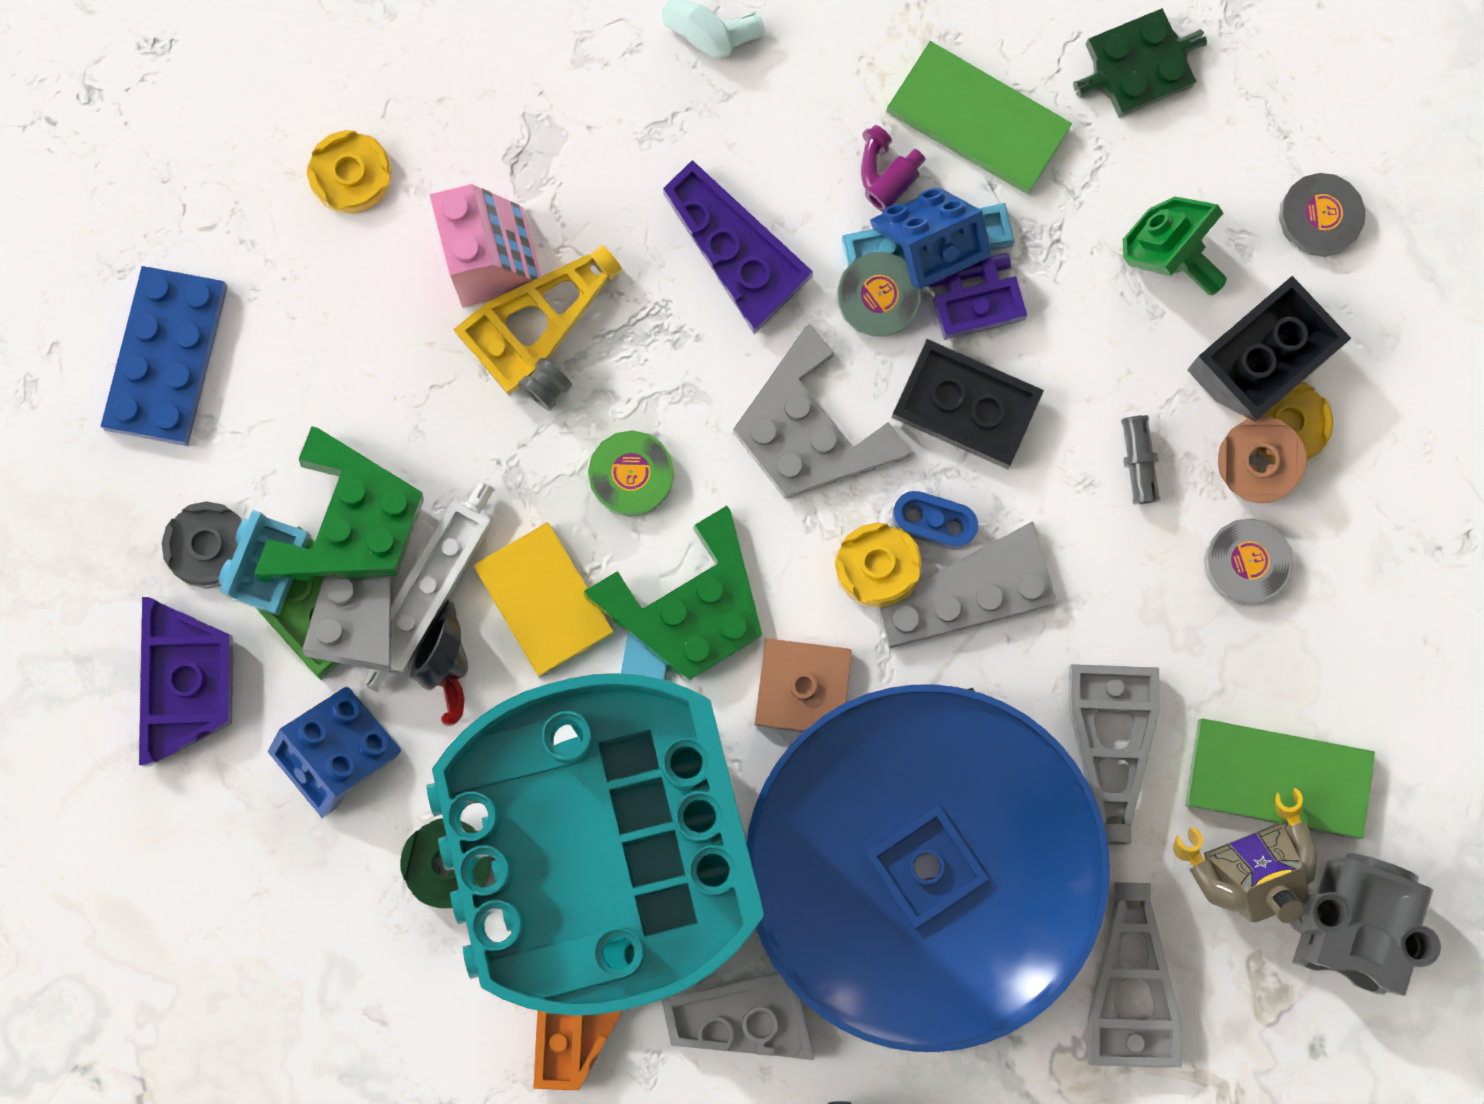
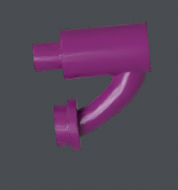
M874 125L871 129L867 128L862 133L866 144L861 163V179L866 190V198L875 208L883 212L885 208L892 206L920 176L917 169L925 162L926 158L919 150L913 149L906 158L898 156L879 176L877 173L878 153L885 155L889 151L888 146L892 143V139L883 128Z

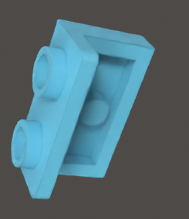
M252 510L249 519L245 518L237 530L236 543L238 546L233 559H228L221 569L219 584L222 586L220 592L232 600L279 616L294 577L274 578V582H260L256 580L254 572L267 539L306 548L311 535L307 531L267 518L263 513Z

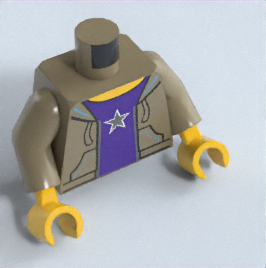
M1293 789V797L1297 805L1290 808L1282 805L1279 793L1276 795L1275 811L1279 817L1287 820L1289 826L1286 828L1281 822L1207 851L1204 853V858L1200 853L1203 844L1201 832L1196 828H1189L1188 838L1194 847L1185 846L1181 842L1180 837L1176 835L1173 844L1174 854L1183 861H1190L1193 867L1189 870L1211 904L1233 912H1239L1249 922L1255 923L1274 915L1283 923H1291L1302 915V904L1310 898L1307 884L1315 878L1317 851L1307 822L1302 823L1300 818L1303 796L1299 790Z

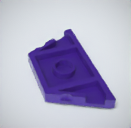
M142 597L139 766L150 767L232 724L233 636L164 605L155 599Z

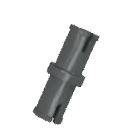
M1148 415L1131 416L1121 419L1127 452L1123 462L1124 467L1129 468L1133 494L1132 502L1134 505L1154 503L1161 500L1155 470V463L1159 462L1158 453L1153 452Z

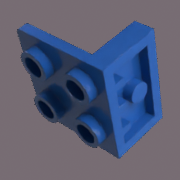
M942 188L924 190L919 194L918 198L905 204L889 206L883 210V214L870 219L872 229L903 247L911 284L919 290L992 256L983 211Z
M344 687L281 727L267 752L320 817L324 818L337 808L349 789L398 757L401 749L349 687Z

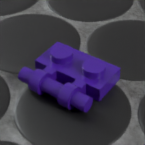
M1007 252L991 256L928 286L929 288L945 285L948 293L934 296L933 299L944 340L1026 320L1028 315L1017 277L999 279V271L1011 269V261ZM979 276L984 281V284L963 289L961 283L962 280Z

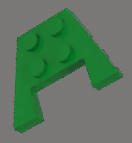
M311 426L299 456L300 466L339 476L338 482L313 548L307 549L267 539L254 572L256 580L260 582H274V578L295 577L296 581L313 580L314 576L339 575L340 579L397 576L424 502L423 492L318 427Z
M727 505L696 523L693 527V530L716 565L645 608L640 607L618 571L586 589L583 593L591 604L598 606L612 618L614 623L623 630H627L643 643L647 650L687 683L763 635L732 514Z

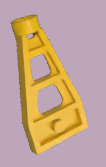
M600 245L592 253L485 303L453 330L505 393L510 396L520 388L518 382L524 376H530L535 371V363L541 357L549 361L604 286L619 275L623 269L612 253L604 245ZM592 266H595L600 272L599 275L591 271ZM562 282H572L580 291L579 297L564 313L557 314L546 302L544 295ZM526 307H536L547 317V328L536 343L525 346L507 328L506 321L510 315Z

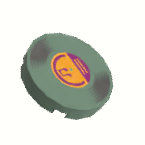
M871 252L853 260L841 274L837 287V306L844 320L857 332L870 336H889L906 328L916 316L922 300L921 289L919 290L911 284L906 261L902 257L888 252Z

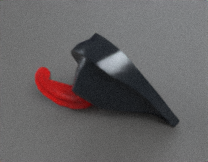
M447 600L414 659L410 677L416 680L422 688L429 691L438 685L443 687L448 712L442 715L441 721L446 726H453L461 719L464 711L465 699L458 679L463 678L467 673L468 661L461 642V630L456 617L454 603Z

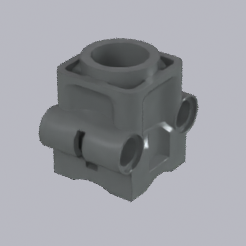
M1347 853L1344 859L1328 861L1318 893L1309 894L1310 898L1302 904V915L1296 921L1290 923L1293 929L1301 934L1292 963L1313 971L1332 970L1345 976L1354 986L1375 994L1384 995L1389 991L1395 995L1405 996L1413 968L1429 966L1440 955L1441 943L1439 937L1434 930L1423 926L1434 890L1418 883L1419 876L1413 872L1373 857ZM1318 907L1320 908L1322 914L1321 921L1319 920L1317 915Z

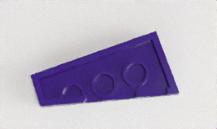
M693 160L663 188V194L753 334H756L813 277V271Z

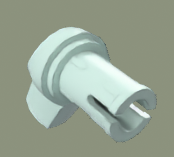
M669 0L662 8L661 15L664 25L685 37L698 49L711 57H728L730 52L733 51L734 46L765 36L763 21L756 11L724 23L710 9L692 1Z

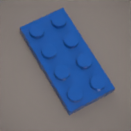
M141 266L101 428L114 433L183 446L189 445L228 288L224 281Z

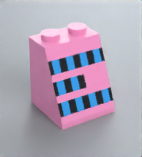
M473 184L429 194L449 274L462 307L493 300L541 277L526 215L522 206Z

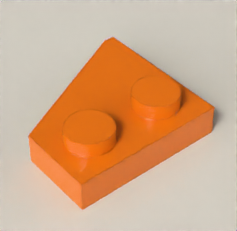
M623 1010L605 1014L578 1016L537 1011L533 1089L579 1091Z

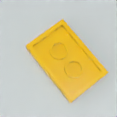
M549 522L473 565L539 678L614 634L600 608L591 604L583 595L584 591L588 588Z

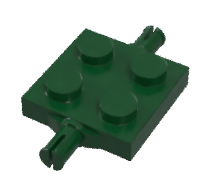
M1163 8L1088 38L1085 45L1093 61L1094 74L1074 81V91L1078 90L1076 95L1081 98L1084 95L1101 89L1111 100L1119 118L1189 89L1197 81L1187 62L1186 53L1207 45L1206 36L1202 37L1204 31L1199 29L1196 32L1179 38L1173 31Z

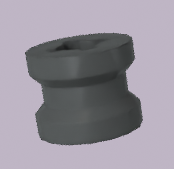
M541 357L535 363V371L530 376H524L518 383L532 400L545 410L551 411L556 405L555 399L560 393L568 392L572 387V383L557 367Z

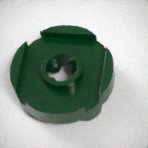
M440 818L422 826L407 839L401 853L400 870L407 887L420 902L435 908L450 909L452 908L450 893L459 889L454 870H450L448 876L444 877L440 875L441 868L434 865L435 858L441 857L438 838L447 836L443 818ZM461 821L462 828L467 833L478 832L471 825ZM491 856L479 859L473 867V879L480 887H485L488 882L492 865Z

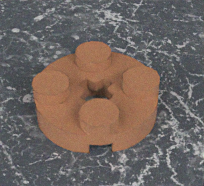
M1260 417L1256 422L1250 419L1241 422L1228 432L1218 452L1219 473L1228 488L1244 500L1255 503L1274 502L1293 491L1302 479L1307 463L1304 443L1294 429L1281 420L1272 417ZM1258 447L1266 448L1267 455L1274 456L1275 459L1274 464L1266 466V472L1264 473L1257 472V466L1249 464V456L1256 455Z

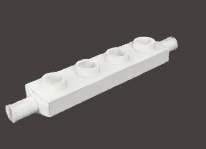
M479 480L468 502L452 500L392 602L391 671L406 673L489 530L492 522L482 511L495 491L489 484L486 485L485 482ZM370 669L361 684L378 692L388 672Z

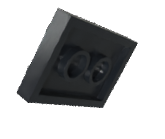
M926 339L891 418L1005 469H1009L1044 390Z

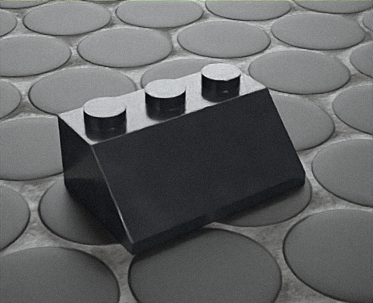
M1292 275L1203 351L1187 371L1216 402L1256 422L1343 347L1351 337Z

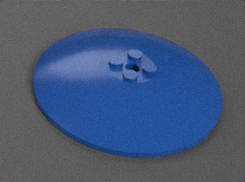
M937 684L905 685L868 693L840 705L809 726L777 761L761 789L748 828L746 844L764 916L757 925L756 931L774 968L788 987L823 1019L844 1032L884 1047L912 1052H945L986 1044L1012 1033L1050 1007L1068 988L1092 951L1102 926L1110 882L1109 849L1100 809L1087 780L1064 747L1045 728L1016 708L983 693ZM923 854H932L940 862L939 874L931 880L919 878L914 869L917 858Z

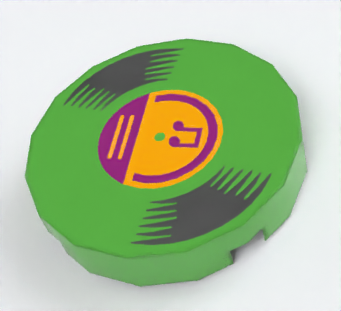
M634 430L615 433L603 440L592 454L588 469L591 490L599 502L614 514L628 517L645 515L656 509L671 492L674 479L672 459L664 445L650 434Z

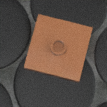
M765 638L754 726L804 732L822 716L846 703L852 649Z

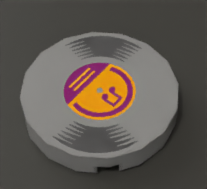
M1253 518L1235 520L1218 530L1210 541L1204 557L1206 576L1214 590L1223 597L1226 596L1228 599L1234 600L1235 603L1241 605L1261 604L1278 595L1289 582L1293 569L1291 547L1284 535L1270 523Z

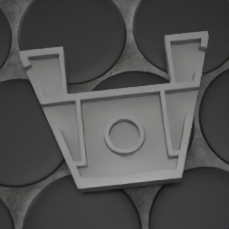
M811 324L803 329L733 428L734 435L784 499L835 483L839 479L857 473L862 474L874 470L878 466L893 461L904 460L912 453L889 422L855 447H852L800 381L833 357L832 350Z

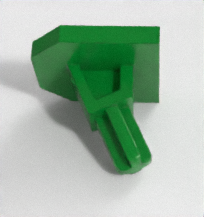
M1174 196L1147 209L1122 239L1123 258L1130 267L1169 276L1184 271L1208 295L1212 296L1223 288L1227 278L1202 254L1206 248L1202 239L1224 213L1218 204Z

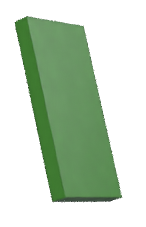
M929 41L887 106L886 111L1027 195L1031 192L1072 125L1070 121L932 41Z
M1201 718L1197 724L1185 806L1272 823L1281 822L1283 825H1288L1287 820L1279 817L1275 811V798L1277 793H1279L1282 805L1288 808L1294 807L1297 804L1294 801L1293 789L1296 788L1303 796L1300 818L1302 823L1307 822L1309 830L1362 839L1364 838L1375 751Z

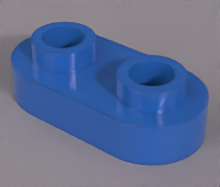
M909 491L901 495L896 501L892 512L893 522L898 530L900 528L908 532L911 537L950 549L966 547L972 542L978 531V519L969 507L920 491ZM910 509L918 510L921 514V520L911 522L907 519L906 512ZM953 521L958 522L962 526V533L958 535L951 534L948 531L947 524Z

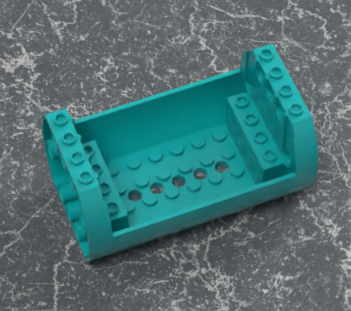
M625 673L591 674L539 686L513 696L482 714L456 737L432 768L435 783L426 785L428 800L433 816L442 815L447 835L438 838L440 854L445 870L454 868L459 889L450 893L452 908L457 924L466 923L471 942L470 945L463 946L466 970L470 979L479 978L482 989L503 1000L550 1014L574 1016L605 1014L649 1004L675 995L716 971L745 943L764 916L711 700L687 687L663 679ZM565 725H571L578 737L554 745V736L558 729ZM474 803L483 804L488 812V816L482 817L483 828L475 833H467L461 825L460 817L463 810ZM485 856H492L496 859L492 861L496 882L489 887H480L473 879V867L479 859ZM496 910H502L506 929L511 931V934L501 942L492 941L485 932V921ZM632 944L634 947V958L629 964L626 958V951Z

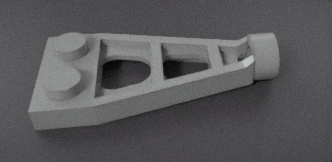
M1071 664L1069 666V713L1085 778L1099 806L1108 845L1131 844V824L1160 711L1158 667ZM1098 712H1127L1133 717L1134 726L1130 742L1125 748H1105L1099 742L1094 724V717ZM1102 759L1125 760L1128 763L1126 789L1122 793H1108L1103 789L1099 766ZM1111 816L1118 817L1121 820V824H1107V819Z
M1114 882L1115 907L1088 1014V1064L1099 1066L1182 1067L1181 1019L1151 904V883ZM1126 901H1140V907L1136 910L1129 909L1126 906ZM1140 933L1146 939L1149 960L1146 968L1125 969L1121 967L1119 956L1121 940L1125 934ZM1137 978L1148 984L1155 1007L1154 1013L1150 1018L1121 1019L1115 1014L1114 1002L1117 989L1124 980Z

